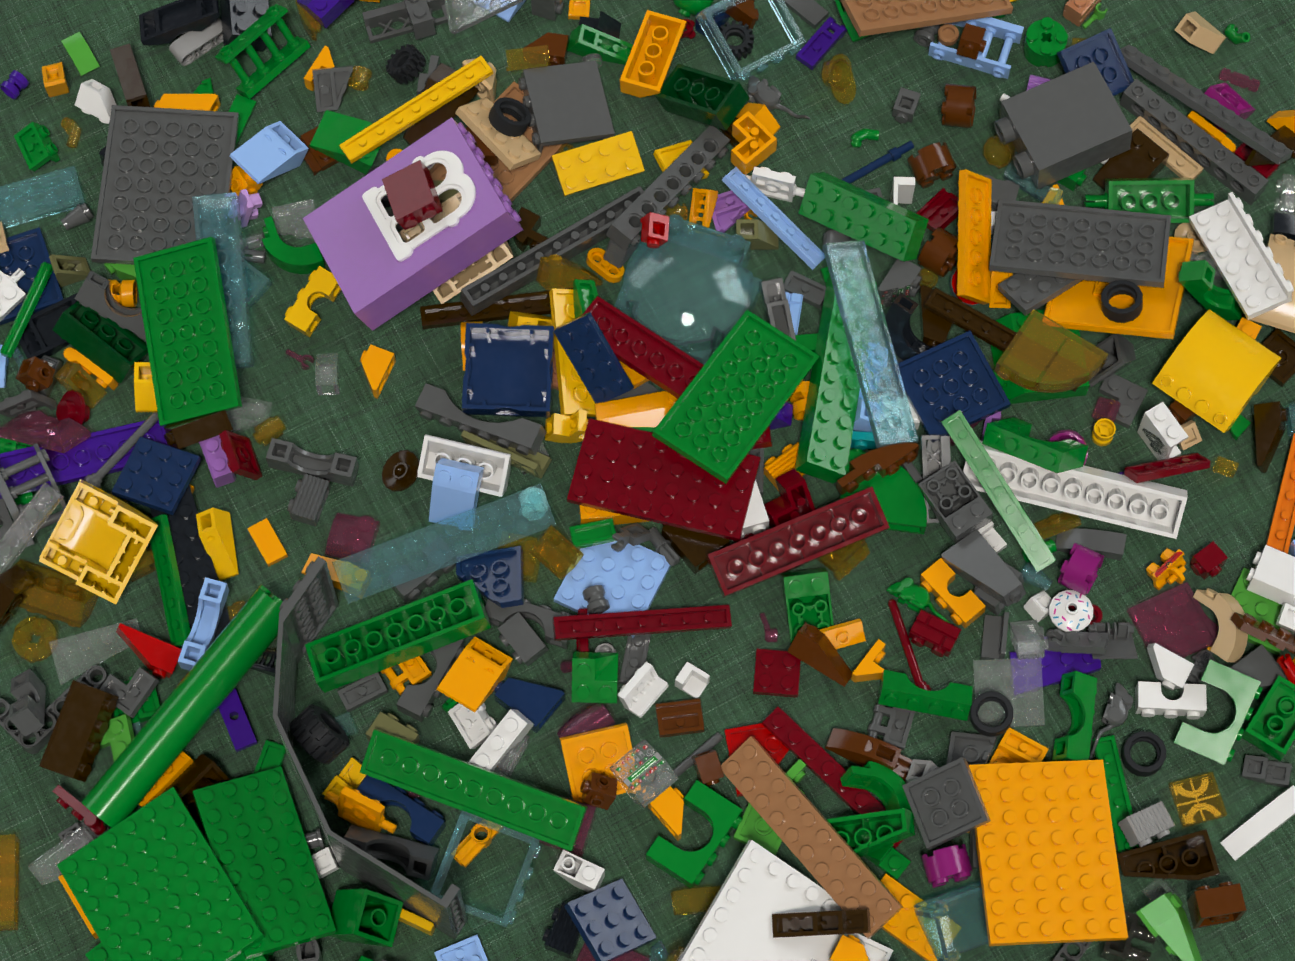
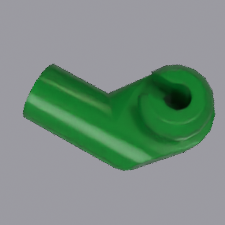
M1229 24L1225 28L1224 34L1233 44L1238 45L1250 41V34L1248 32L1238 34V27L1234 28V24Z

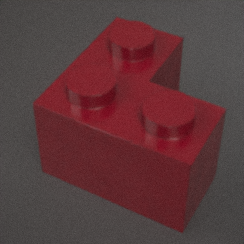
M795 469L775 478L781 496L764 504L769 525L772 528L816 510L805 479Z

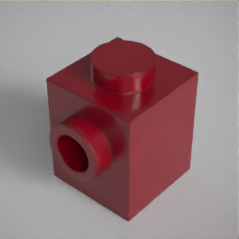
M1213 541L1193 556L1190 562L1191 569L1204 580L1209 576L1213 578L1222 571L1221 567L1225 564L1228 557Z

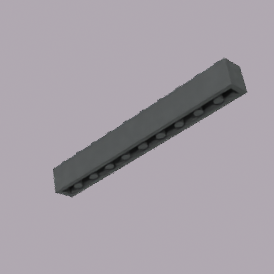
M638 186L462 288L460 294L461 302L470 315L473 316L608 237L606 233L611 224L644 192L641 186Z

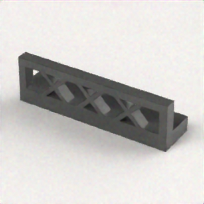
M426 0L431 14L433 11L442 9L444 17L437 19L433 17L434 26L450 22L445 0ZM404 1L362 12L370 44L413 32ZM396 21L404 23L402 28L397 30L392 28L391 25ZM379 26L384 29L382 34L372 35L371 28Z
M921 435L922 480L927 479V475L931 476L927 471V465L933 459L940 464V470L951 463L950 435ZM939 439V448L932 455L926 449V440ZM924 496L927 510V523H940L938 518H929V509L931 508V506L928 504V501Z

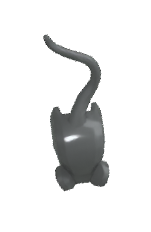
M751 75L748 81L750 102L756 101L757 104H765L769 111L774 109L783 110L797 119H811L806 115H797L786 106L781 105V100L779 99L782 95L781 92L773 85L769 87V83L765 78L760 81L759 78Z
M1116 683L1114 693L1111 692L1101 722L1108 726L1099 731L1089 760L1092 759L1101 735L1114 727L1121 726L1127 720L1128 710L1131 708L1134 699L1120 683Z

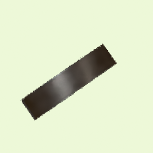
M869 909L772 914L773 938L871 933Z

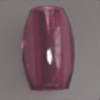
M599 703L589 706L569 718L559 729L557 735L559 738L614 726L616 723L605 706Z

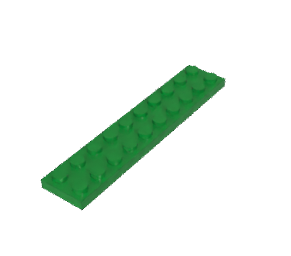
M379 729L373 730L360 770L362 774L569 851L574 849L587 810V806Z

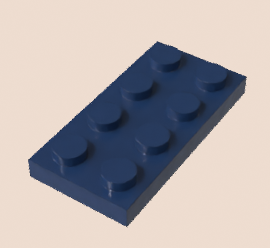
M591 312L565 323L553 331L595 404L611 400L634 388Z

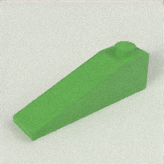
M1171 892L1163 894L1136 912L1153 936L1156 938L1159 935L1165 941V949L1169 954L1172 953L1174 956H1178L1180 958L1179 961H1202L1185 910L1182 908L1183 903L1177 895Z

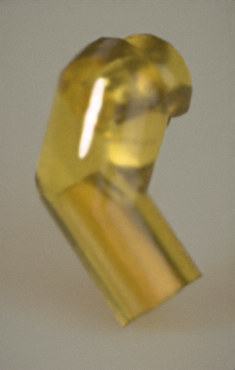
M63 118L61 127L69 135L66 145L70 148H76L81 129L73 119Z

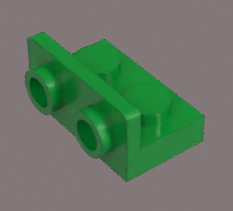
M31 122L15 134L14 137L29 169L35 172L49 160L58 162L60 158L56 145L52 143L49 137L50 132L47 127Z

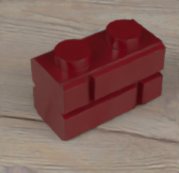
M921 609L908 637L914 645L918 647L926 646L932 649L931 652L936 656L949 657L962 629Z

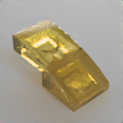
M720 886L671 892L674 915H692L698 912H707L719 892Z

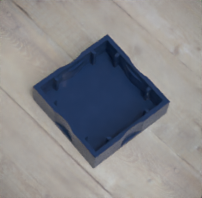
M466 323V365L462 393L463 413L471 415L551 417L554 326L521 325L508 327L498 324Z

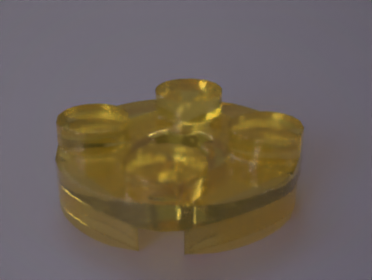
M28 617L19 622L14 629L15 632L12 638L13 648L21 658L30 663L48 658L58 647L57 631L47 619ZM35 634L36 637L41 636L38 643H29L32 640V635Z

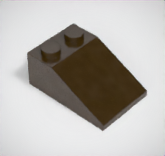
M1137 128L1132 133L1130 150L1109 158L1092 181L1105 191V179L1154 178L1166 166L1169 154Z

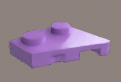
M732 190L718 194L712 216L718 236L726 232L736 223V219H740L750 210Z

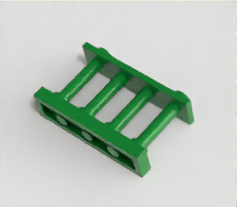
M278 4L269 7L263 16L229 45L222 47L215 56L216 60L224 64L230 63L241 80V84L236 90L240 95L251 99L311 47L307 40L298 36L294 37L282 19V16L288 12L287 8ZM274 23H276L287 40V45L281 50L277 48L266 31ZM259 36L272 54L265 64L251 45ZM244 49L257 68L249 77L236 59V56Z

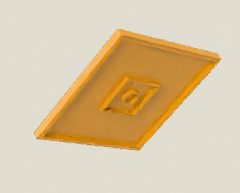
M1169 236L1164 288L1137 285L1143 293V309L1140 315L1133 321L1117 323L1104 316L1101 310V293L1110 284L1109 282L1083 280L1047 302L1042 321L1043 326L1174 339L1185 288L1179 282L1178 275L1181 271L1182 262L1191 260L1194 239ZM1119 294L1113 296L1109 300V304L1118 309H1125L1135 304V299L1126 294Z

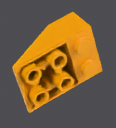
M474 637L463 649L436 690L471 711L476 712L493 693L496 686L505 679L513 658Z

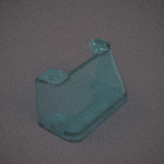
M981 880L914 905L916 917L937 961H957L961 958L960 953L988 943Z

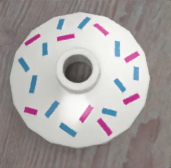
M1065 590L1053 597L1049 605V616L1052 623L1058 629L1065 632H1079L1090 624L1093 618V606L1085 595L1074 590ZM1074 606L1076 611L1072 612L1068 607Z

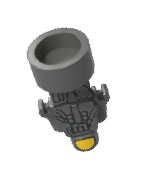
M1212 645L1207 646L1205 650L1199 651L1192 657V660H1195L1187 678V681L1190 683L1199 684L1209 659L1215 660L1212 657L1213 652L1210 651Z

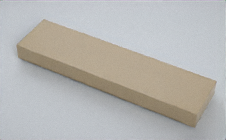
M1141 116L1130 125L1132 133L1138 128L1169 154L1166 167L1180 178L1196 179L1203 172L1204 168Z

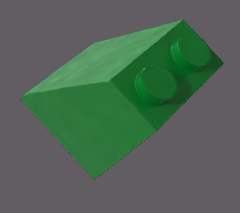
M368 889L337 890L331 910L336 934L329 936L346 942L392 947L403 902Z

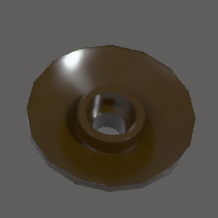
M408 450L396 452L387 459L382 471V481L386 488L394 492L409 488L418 476L419 459Z

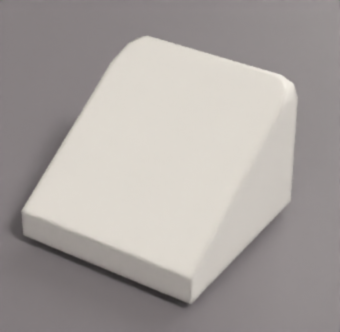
M1043 590L1031 597L1024 605V609L1038 623L1049 615V605L1052 599Z

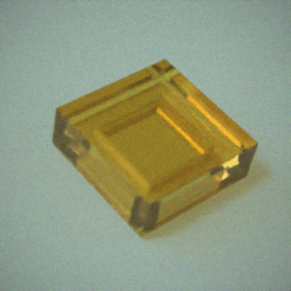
M1218 456L1212 471L1233 478L1239 463Z

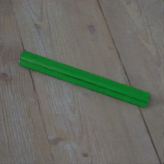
M46 262L41 264L0 350L2 356L12 357L53 271L51 264Z

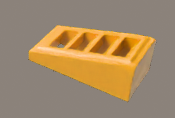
M693 188L688 224L689 231L708 233L718 198V191ZM699 213H704L703 217H698ZM702 221V226L696 225V222Z

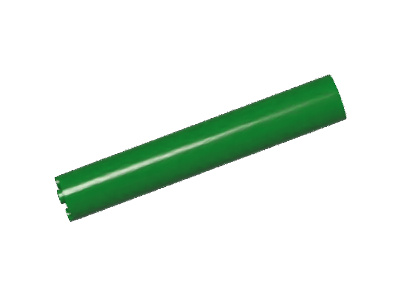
M263 585L259 586L81 801L87 809L111 828L130 816L278 636L279 608L283 602L282 600L271 594Z

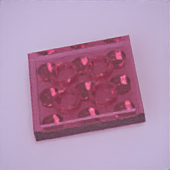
M1188 582L1127 610L1146 647L1148 644L1156 643L1185 658L1214 644L1217 634L1198 600L1193 598L1194 593Z

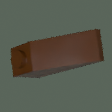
M805 622L787 652L845 687L852 677V671L826 635L819 631L817 627Z

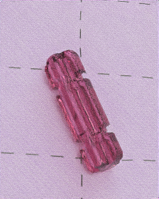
M1223 68L1219 75L1220 80L1225 82L1229 80L1231 84L1242 88L1248 87V90L1257 92L1260 86L1259 80L1254 78L1251 80L1249 76L1235 71L1231 73V70Z

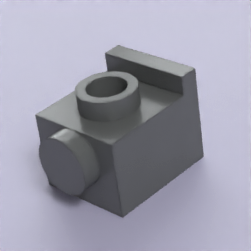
M900 88L892 112V116L895 117L896 121L899 123L912 122L920 102L921 93Z

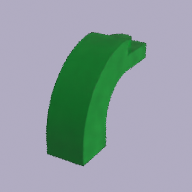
M272 216L263 218L265 226L262 227L265 236L262 239L263 247L269 259L276 266L295 274H311L319 266L325 269L321 252L316 243L303 247L289 246L280 239Z
M868 761L864 767L851 766L840 778L842 786L865 789L875 794L884 804L886 811L901 808L912 811L902 786L907 783L898 774L884 765Z

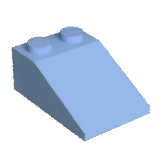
M441 458L436 463L433 477L429 522L472 531L484 467Z

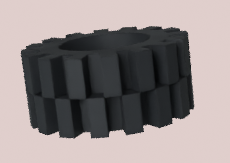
M732 20L731 25L728 21L725 22V27L723 25L720 26L716 36V48L721 56L724 54V59L727 60L728 57H731L730 61H734V58L741 61L742 56L745 59L748 54H751L754 34H752V29H749V25L745 24L743 26L742 21L736 24V20ZM730 36H739L743 42L741 45L732 46L728 44L727 39Z
M406 44V47L403 45L400 50H395V54H391V59L387 60L388 64L386 65L387 73L399 84H407L408 80L412 82L414 80L413 77L417 78L419 76L418 72L423 71L421 67H424L426 64V59L412 44Z

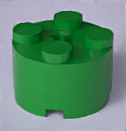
M1044 17L1032 23L1027 29L1023 45L1024 56L1028 62L1037 67H1053L1060 62L1057 52L1066 48L1068 34L1064 27L1050 17Z

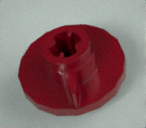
M76 390L67 391L56 409L59 426L67 434L76 433L81 425L88 421L90 415L89 406L85 404L82 394Z

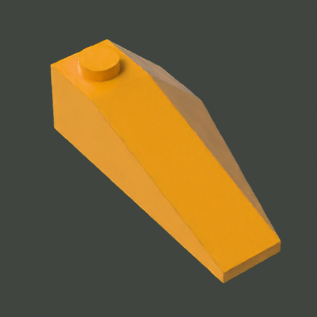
M667 391L596 403L595 416L596 420L625 427H657L678 399Z

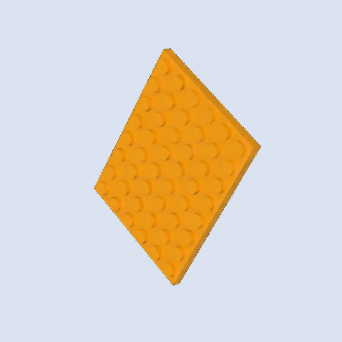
M1103 760L969 765L991 820L974 829L989 946L1126 940L1128 932Z

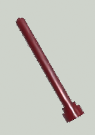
M890 599L888 606L915 685L921 689L932 691L930 685L923 681L897 602L894 599Z

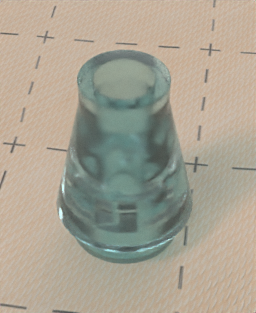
M1027 562L1021 570L1025 583L1041 588L1044 591H1047L1053 582L1042 570L1037 572L1030 562Z

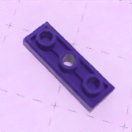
M234 688L219 706V710L235 750L239 752L258 743L237 691ZM234 715L238 716L236 720H232L231 718Z

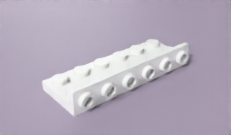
M1233 192L1228 193V200L1189 216V222L1246 318L1250 320L1291 302L1294 289L1290 280L1284 278L1281 265L1273 260V253L1270 247L1264 245L1261 232L1253 227V220L1250 214H1245L1241 199L1239 197L1236 198Z

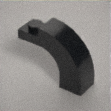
M900 292L886 314L884 329L890 347L904 361L909 357L931 349V347L919 340L910 327L911 315L919 304Z

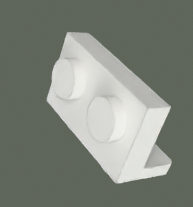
M645 662L642 667L636 670L630 681L622 686L617 695L625 709L641 718L669 685L658 677L653 665Z

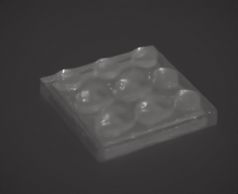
M1041 657L973 660L975 699L985 692L1001 693L1010 700L1013 707V720L1010 727L1045 726ZM988 701L979 708L978 717L984 725L996 727L1003 722L1005 711L999 703Z

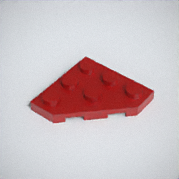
M762 723L724 730L729 757L750 736H753L778 765L789 752V749L766 729ZM735 787L737 797L743 796Z

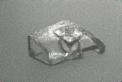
M313 199L271 207L278 234L314 240L303 220L305 216L316 210Z

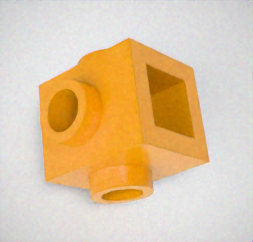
M235 166L231 179L233 195L238 199L240 190L247 189L249 195L258 193L263 183L257 184L240 166Z

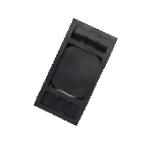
M177 0L140 14L139 24L142 44H168L178 35L189 31L204 30L220 16L218 0Z
M77 293L31 315L19 341L27 359L34 356L39 359L44 355L52 356L63 347L69 345L66 340L53 331V328L62 313L77 302L74 299Z

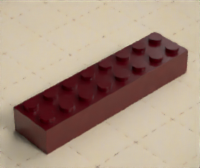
M870 487L710 553L706 558L721 594L725 598L884 532L890 527L874 489Z

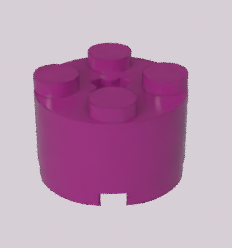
M1074 543L1070 551L1071 557L1069 561L1065 560L1060 572L1062 573L1058 583L1086 596L1098 576V569L1101 568L1105 556Z
M962 844L960 847L954 845L935 850L932 856H927V854L921 856L928 884H932L933 888L946 885L950 879H954L955 882L964 881L973 872L965 844Z

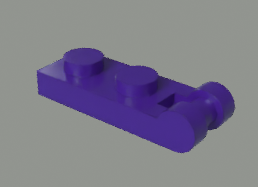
M829 17L796 54V59L813 70L837 41L846 34V27L838 25L835 19Z

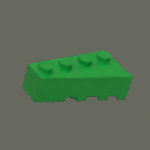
M906 808L826 819L859 857L915 835L913 812Z

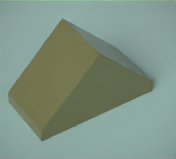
M53 254L49 256L60 288L85 280L90 272L85 257Z

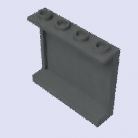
M596 61L523 69L521 78H518L519 89L523 90L524 93L523 104L531 114V122L528 126L532 127L533 130L532 142L533 145L537 146V150L540 153L543 146L597 139L603 140L614 136L615 132Z

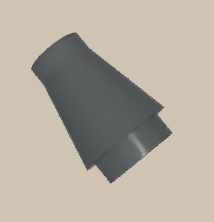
M85 202L81 205L79 203L61 219V222L68 231L71 228L90 222L94 215Z

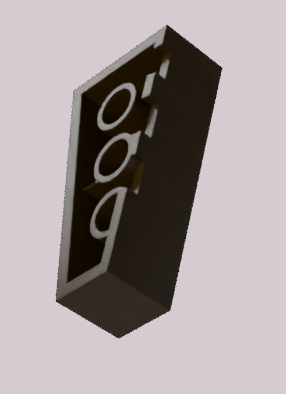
M18 565L0 574V628L13 616V613L10 611H13L26 598V595L23 594L24 591L30 587L33 588L37 582Z

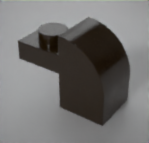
M521 207L518 214L522 219L519 223L523 230L514 235L513 239L516 246L524 252L527 246L533 248L549 238L537 233L541 226L540 216Z

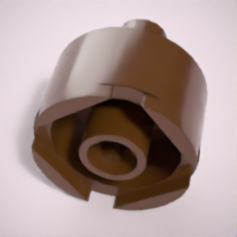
M946 84V102L943 101L941 114H943L942 125L971 128L975 116L977 88L968 85Z
M940 142L928 145L918 150V156L914 158L912 154L907 160L917 183L923 189L934 184L933 181L940 178L942 181L950 179L953 176L952 172L957 167L946 142H943L942 146Z
M938 227L931 234L935 237L930 241L927 240L919 255L918 261L920 262L918 264L944 278L948 271L952 272L957 264L955 258L958 254V237Z

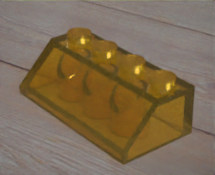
M22 559L13 565H18L37 580L33 588L30 587L24 591L23 594L26 595V598L18 607L24 608L31 613L47 616V618L65 622L72 627L81 628L90 618L99 596L76 585L77 580L61 572Z

